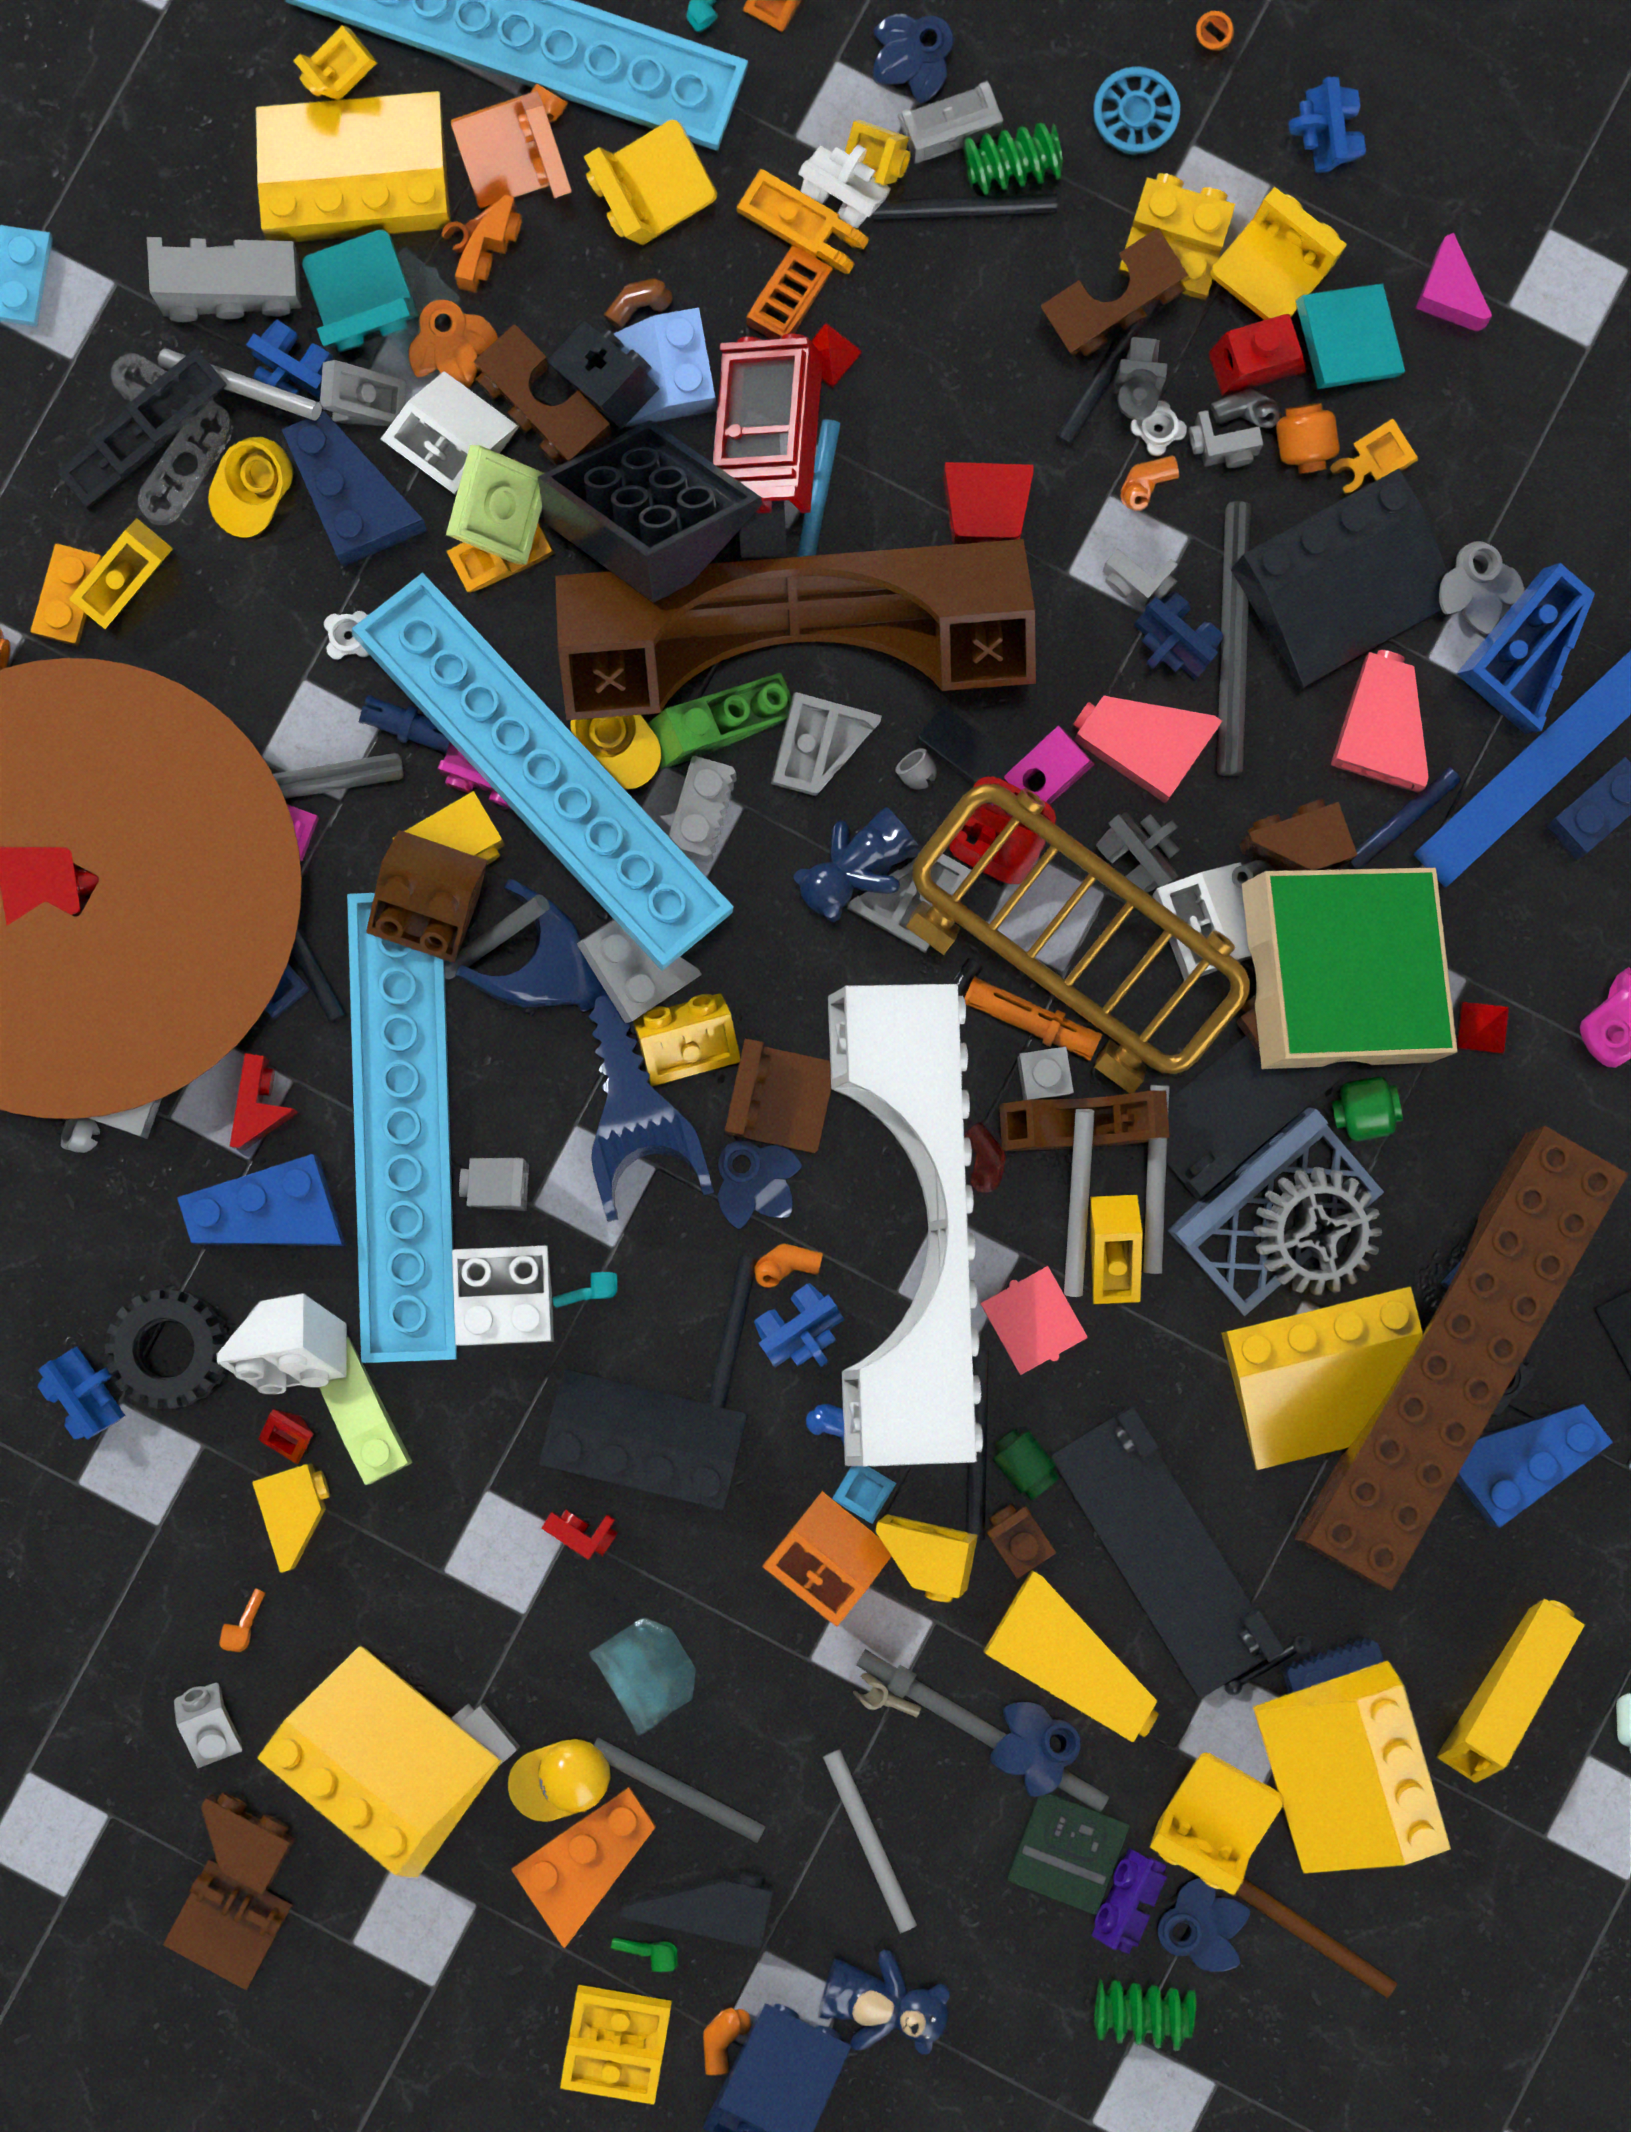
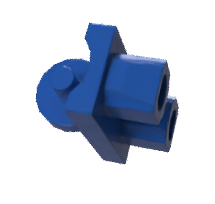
M1326 77L1323 79L1321 86L1306 92L1307 101L1299 103L1301 116L1288 122L1290 134L1303 136L1305 149H1313L1316 173H1328L1341 163L1357 160L1366 152L1364 135L1361 132H1346L1344 119H1352L1359 113V91L1340 87L1339 77Z
M275 320L262 337L256 334L252 335L246 344L248 348L252 349V357L274 370L271 373L262 366H259L253 378L298 395L299 390L288 384L290 380L320 399L323 362L334 360L331 353L312 343L301 361L295 360L288 353L299 338L298 334L279 320Z
M809 1283L796 1291L791 1297L792 1302L801 1313L785 1324L777 1311L773 1309L767 1311L754 1321L759 1336L762 1339L759 1345L775 1368L790 1357L797 1366H800L811 1357L815 1358L820 1367L828 1363L821 1350L836 1341L830 1330L845 1319L829 1294L824 1297Z
M77 1346L62 1356L47 1362L38 1370L43 1376L38 1384L39 1390L46 1400L54 1403L59 1400L69 1414L65 1418L64 1426L73 1439H80L84 1436L86 1439H89L117 1423L125 1416L104 1385L113 1375L109 1374L108 1368L95 1373Z

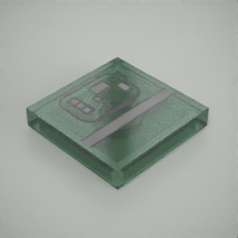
M1051 1793L1038 1796L1007 1876V1881L1097 1915L1130 1825Z

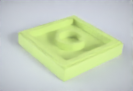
M470 445L446 535L512 563L527 565L542 510L538 476L544 473L481 445Z

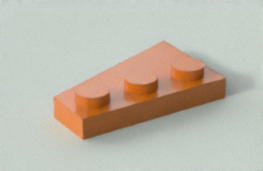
M630 1786L511 1868V1871L563 1948L567 1946L656 1827Z

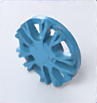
M1144 67L1125 68L1112 74L1099 88L1094 103V120L1100 136L1103 137L1106 143L1123 151L1124 154H1148L1151 151H1156L1157 148L1161 147L1171 138L1180 116L1179 98L1173 85L1160 73ZM1133 76L1141 77L1140 90L1130 91L1126 78ZM1151 80H1153L1158 85L1150 96L1145 90ZM1116 84L1124 94L1122 99L1110 88L1112 85ZM1167 92L1172 105L1161 108L1155 106L1154 99ZM1103 98L1115 102L1118 109L1113 112L1101 111ZM1157 114L1161 116L1171 117L1172 119L1171 122L1168 123L1162 120L1154 119V115ZM1116 117L1119 118V123L1108 128L1104 124V122ZM1149 126L1157 127L1163 134L1152 141L1147 133V128ZM1125 128L1129 131L1130 136L1127 143L1114 136L1118 130ZM1142 130L1143 144H1135L1134 131Z

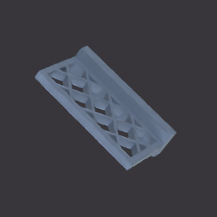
M1305 1108L1167 1229L1176 1242L1185 1248L1243 1316L1252 1311L1281 1283L1276 1280L1280 1268L1274 1270L1277 1272L1266 1281L1267 1271L1269 1270L1265 1269L1264 1263L1268 1259V1254H1260L1259 1264L1235 1262L1237 1235L1261 1237V1243L1267 1241V1237L1254 1234V1230H1238L1239 1210L1247 1203L1264 1204L1265 1209L1271 1210L1273 1203L1268 1201L1265 1195L1264 1198H1257L1255 1196L1264 1188L1265 1193L1267 1191L1273 1192L1274 1179L1282 1172L1295 1173L1296 1170L1301 1169L1311 1174L1313 1168H1307L1308 1152L1315 1142L1323 1137L1333 1149L1332 1168L1324 1169L1326 1175H1329L1332 1170H1338L1343 1173V1176H1356L1368 1190L1367 1192L1371 1194L1370 1202L1363 1209H1366L1384 1193L1328 1127L1326 1119L1315 1108ZM1300 1157L1299 1167H1291L1290 1165ZM1340 1159L1350 1170H1340ZM1329 1194V1202L1317 1201L1323 1208H1328V1216L1336 1214L1337 1208L1346 1209L1342 1203H1337L1338 1199L1332 1194ZM1301 1201L1295 1205V1225L1299 1220L1300 1214L1298 1205L1301 1204ZM1345 1210L1340 1216L1348 1214L1347 1210ZM1263 1218L1262 1226H1266L1267 1219ZM1230 1219L1229 1229L1220 1228L1225 1222H1227ZM1212 1234L1229 1235L1227 1262L1209 1261L1198 1247ZM1319 1234L1309 1235L1311 1238L1320 1240ZM1308 1246L1302 1250L1301 1248L1293 1247L1292 1259L1299 1266H1302L1313 1256ZM1215 1267L1226 1268V1280ZM1234 1270H1259L1258 1289L1247 1299L1243 1300L1233 1289Z

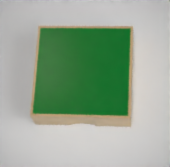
M1436 868L1265 871L1242 883L1248 948L1256 974L1255 1012L1262 1069L1323 1067L1328 1064L1344 1061H1356L1371 1065L1432 1063L1457 1053Z

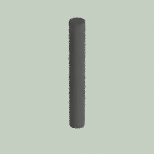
M536 895L462 948L455 963L444 961L445 978L453 979L460 965L471 966L550 909L548 900L543 895Z

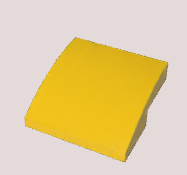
M578 1985L560 2088L654 2105L672 2001Z

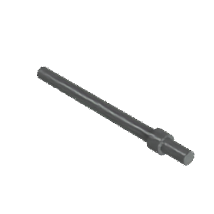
M866 1649L856 1663V1666L886 1683V1688L891 1693L901 1699L906 1695L993 1749L1007 1735L915 1679L917 1674L902 1665L896 1668ZM1063 1770L1061 1783L1058 1788L1100 1813L1106 1805L1109 1796L1067 1770Z

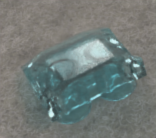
M643 1617L589 1652L633 1723L634 1730L638 1736L657 1725L670 1713L693 1698L696 1668L672 1628Z

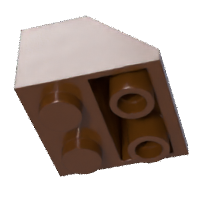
M1324 799L1298 807V812L1292 814V818L1281 821L1280 815L1276 814L1254 822L1253 828L1247 830L1248 835L1239 845L1242 854L1254 860L1266 861L1277 871L1340 870L1345 868L1357 856L1339 802L1326 806Z
M398 830L381 862L366 933L455 963L480 895L488 860Z

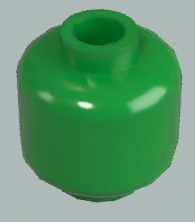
M1381 1076L1344 1083L1340 1089L1341 1100L1332 1101L1337 1129L1346 1127L1349 1137L1354 1141L1392 1135L1396 1130V1122L1403 1121L1397 1086H1389L1387 1080Z

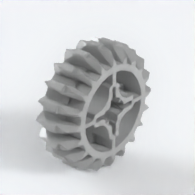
M1314 1167L1311 1179H1309L1307 1173L1299 1169L1295 1171L1294 1175L1296 1186L1288 1179L1281 1178L1278 1180L1279 1187L1283 1192L1281 1196L1272 1191L1265 1193L1266 1199L1273 1203L1271 1210L1265 1208L1257 1209L1256 1214L1267 1219V1225L1255 1226L1253 1229L1254 1234L1267 1237V1241L1258 1244L1256 1251L1259 1254L1273 1253L1265 1261L1264 1267L1269 1271L1280 1268L1276 1278L1279 1283L1285 1285L1293 1279V1290L1302 1293L1309 1284L1312 1294L1321 1295L1326 1282L1329 1290L1337 1293L1341 1290L1340 1277L1352 1285L1357 1282V1277L1352 1270L1355 1266L1363 1271L1370 1269V1264L1362 1259L1365 1252L1374 1255L1379 1252L1377 1246L1368 1242L1369 1236H1380L1382 1229L1369 1226L1368 1222L1376 1219L1380 1214L1378 1209L1375 1208L1363 1209L1370 1202L1372 1196L1366 1191L1355 1195L1359 1186V1182L1356 1179L1349 1178L1343 1183V1173L1338 1170H1332L1326 1179V1173L1321 1167ZM1314 1194H1332L1341 1201L1348 1214L1327 1216L1323 1206L1317 1203ZM1301 1201V1204L1298 1205L1300 1214L1298 1222L1294 1227L1285 1230L1284 1234L1285 1222L1290 1211ZM1315 1222L1327 1226L1325 1227L1326 1230L1319 1233L1320 1240L1309 1237L1310 1232L1316 1230ZM1351 1232L1346 1249L1334 1261L1338 1257L1336 1253L1338 1239L1342 1235ZM1294 1246L1297 1248L1308 1246L1313 1257L1319 1260L1321 1268H1302L1292 1259L1287 1249Z

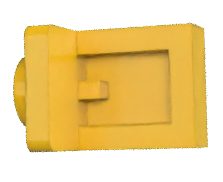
M341 26L311 58L299 54L294 59L295 64L303 72L299 78L311 93L317 97L323 94L336 100H341L377 63L352 30L345 26Z
M859 119L853 121L845 152L850 155L857 145L867 149L862 163L876 171L873 176L876 178L875 183L885 186L896 182L898 177L901 178L908 167L910 151H907L906 147L909 137Z

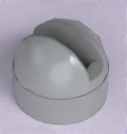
M920 748L906 755L898 763L896 773L910 788L919 790L928 787L926 779L931 781L936 779L937 767L926 749Z
M89 1118L67 1119L61 1134V1147L81 1153L91 1151L98 1143L91 1139V1136L100 1134L97 1123Z

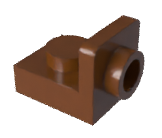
M1013 1503L989 1518L993 1526L985 1532L1016 1579L1056 1554L1027 1506L1024 1505L1017 1510Z

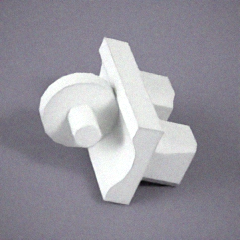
M820 145L813 156L803 163L798 173L804 177L801 192L821 204L828 199L830 194L843 201L838 212L840 219L857 228L866 217H870L883 203L891 188L875 183L873 176L876 171L862 163L867 149L857 145L849 155L838 147H835L833 152Z

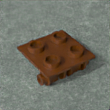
M209 1859L201 1875H198L190 1889L191 1893L163 1945L247 1990L293 1904L269 1891H266L263 1895L221 1873L218 1864Z

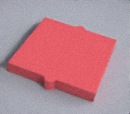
M1048 1266L1019 1282L1017 1280L1010 1281L1009 1288L980 1303L1019 1375L1026 1373L1049 1359L1057 1361L1061 1352L1088 1338Z

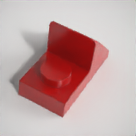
M247 1053L244 1056L230 1140V1147L237 1150H247L298 1113L293 1108L262 1104L263 1096H271L275 1077V1069L268 1068L269 1060L264 1056Z

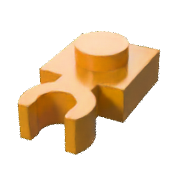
M1391 419L1354 443V447L1359 453L1358 457L1355 459H1339L1333 463L1330 470L1334 476L1346 469L1355 473L1353 482L1343 488L1346 496H1349L1359 491L1364 485L1365 478L1371 474L1377 481L1398 468L1400 471L1404 470L1418 461V457L1394 419Z

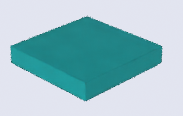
M1383 284L1307 294L1295 300L1318 389L1393 378L1405 372Z

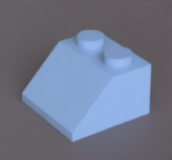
M699 308L654 315L614 333L624 344L621 351L627 355L633 349L648 362L652 369L647 375L659 387V390L626 424V427L644 424L650 420L657 422L716 411V399Z

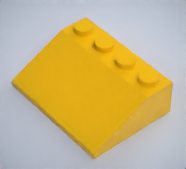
M440 92L256 107L258 193L261 229L267 241L300 242L357 237L376 230H385L389 234L443 229L451 222Z
M1411 1287L1221 1333L1256 1470L1351 1446L1391 1389L1423 1336Z
M359 1646L284 1720L257 1758L395 1876L412 1878L419 1877L502 1762V1760L363 1646Z
M1389 1661L1252 1707L1277 1790L1284 1799L1282 1807L1303 1873L1407 1865L1451 1849L1404 1686Z

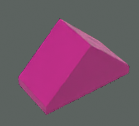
M1454 233L1445 236L1437 251L1416 309L1471 330L1479 331L1486 327L1492 314Z

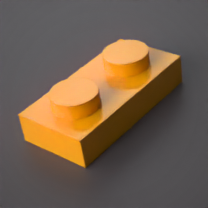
M55 543L30 631L34 636L76 647L79 646L87 614L71 602L69 598L102 559L101 555Z

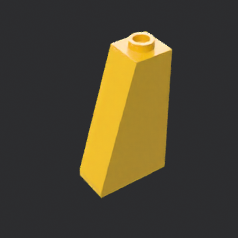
M1031 1570L983 1652L1131 1742H1134L1138 1734L1146 1737L1159 1715L1157 1711L1153 1710L1157 1700L1041 1575Z
M1543 1599L1529 1608L1436 1758L1475 1783L1506 1768L1585 1625L1574 1618V1612L1569 1607L1558 1601Z

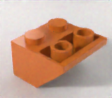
M822 1491L766 1560L763 1568L833 1625L838 1627L892 1556L875 1533Z

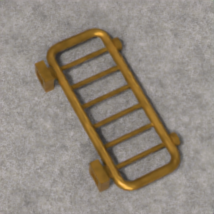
M983 784L973 787L959 800L919 852L913 864L912 879L915 887L932 906L922 900L911 914L906 927L944 955L957 937L960 927L955 922L1110 1036L1120 1046L1109 1039L1098 1053L1095 1068L1129 1093H1134L1144 1081L1147 1066L1143 1062L1159 1072L1169 1074L1180 1073L1192 1067L1242 1008L1249 995L1250 981L1246 970L1236 959L1230 956L1235 949L1232 941L1216 930H1213L1206 938L1040 814L1046 806L1044 801L1032 791L1023 788L1016 796L1010 790L996 784ZM984 803H994L1013 817L951 896L932 880L931 869L977 808ZM1022 823L1051 846L989 924L962 904L960 900L1017 826ZM1060 851L1089 874L1031 948L1025 951L997 929L1057 852ZM1097 879L1127 902L1064 980L1035 957ZM1136 908L1165 931L1102 1008L1072 985L1131 911ZM1173 936L1203 959L1144 1032L1138 1035L1110 1013ZM1211 964L1230 980L1231 990L1179 1054L1167 1055L1150 1044L1148 1040Z

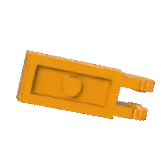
M763 169L759 170L737 206V212L813 257H820L825 263L845 274L851 271L854 262L844 253L826 244L830 234L833 232L850 246L862 250L869 241L866 235L858 229L839 219L840 215Z

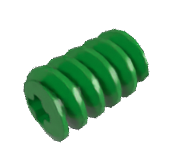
M1036 123L1033 138L1026 127H1018L1015 142L1007 130H1002L999 133L997 145L990 134H982L979 149L972 138L967 137L963 140L964 159L970 186L973 188V183L978 182L984 194H989L992 179H996L1002 191H1005L1008 188L1009 176L1014 175L1020 187H1025L1027 172H1032L1039 184L1043 183L1045 169L1047 168L1051 169L1056 180L1062 177V152L1054 123L1051 134L1044 123Z
M1099 1979L1094 2014L1097 2038L1099 2041H1103L1108 2029L1114 2028L1117 2043H1122L1128 2030L1133 2031L1136 2045L1141 2046L1146 2034L1152 2033L1155 2048H1160L1166 2035L1171 2036L1174 2050L1179 2051L1184 2039L1190 2038L1191 2040L1196 2012V1992L1189 1990L1181 2003L1176 1988H1170L1164 2000H1162L1159 1987L1151 1985L1143 1998L1138 1983H1132L1126 1995H1124L1121 1982L1114 1980L1107 1993H1105L1102 1980Z

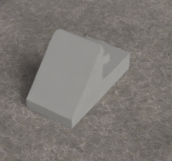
M337 360L323 362L320 403L322 409L333 412L332 419L334 422L390 426L403 409L406 380Z

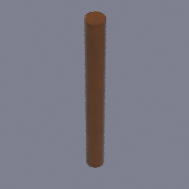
M1246 1878L1243 1879L1235 1893L1238 1897L1384 1997L1388 1998L1397 1985L1395 1980Z

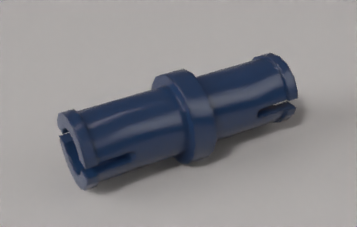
M372 695L367 696L365 700L366 706L362 708L359 723L395 734L400 742L407 743L408 740L447 754L450 741L427 716L418 713V708L409 705L405 709L374 698Z

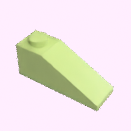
M347 1337L346 1377L329 1380L327 1385L319 1388L364 1484L369 1485L413 1462L363 1363H361V1359L350 1338Z

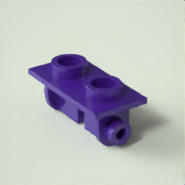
M1129 1848L1124 1860L1118 1864L1115 1870L1114 1884L1105 1904L1099 1908L1096 1914L1095 1928L1091 1936L1111 1949H1118L1130 1954L1133 1946L1138 1947L1150 1915L1137 1910V1906L1140 1901L1153 1907L1155 1906L1168 1877L1164 1874L1167 1865L1155 1859L1147 1858Z

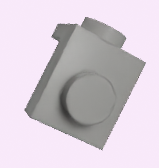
M1208 410L1198 412L1195 426L1189 428L1193 452L1195 455L1202 454L1204 467L1226 462L1228 468L1249 464L1254 461L1253 456L1259 455L1263 446L1259 427L1214 436Z
M1117 548L1105 562L1102 572L1108 576L1105 582L1114 592L1123 598L1130 595L1145 607L1152 598L1157 597L1162 600L1174 587L1177 580L1172 575L1175 573L1178 564L1170 559L1157 575L1152 578Z
M218 1683L205 1687L191 1688L174 1700L176 1725L197 1768L242 1751L241 1739L223 1704L222 1690Z

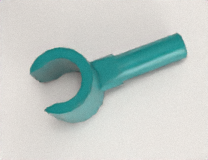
M716 0L690 1L686 18L697 32L705 30L716 20L718 15L711 7Z
M612 1272L591 1273V1288H581L554 1296L553 1303L555 1308L582 1300L613 1298L617 1293V1274Z

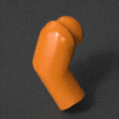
M1169 456L1133 466L1121 488L1123 505L1133 511H1141L1148 506L1149 498L1157 483L1179 478L1175 457Z
M780 1244L758 1260L755 1266L756 1281L762 1287L772 1288L794 1270L818 1276L823 1253L789 1244Z
M725 2009L704 2030L703 2039L707 2075L729 2073L728 2046L737 2039L739 2034L746 2035L751 2029V2017L746 2010Z

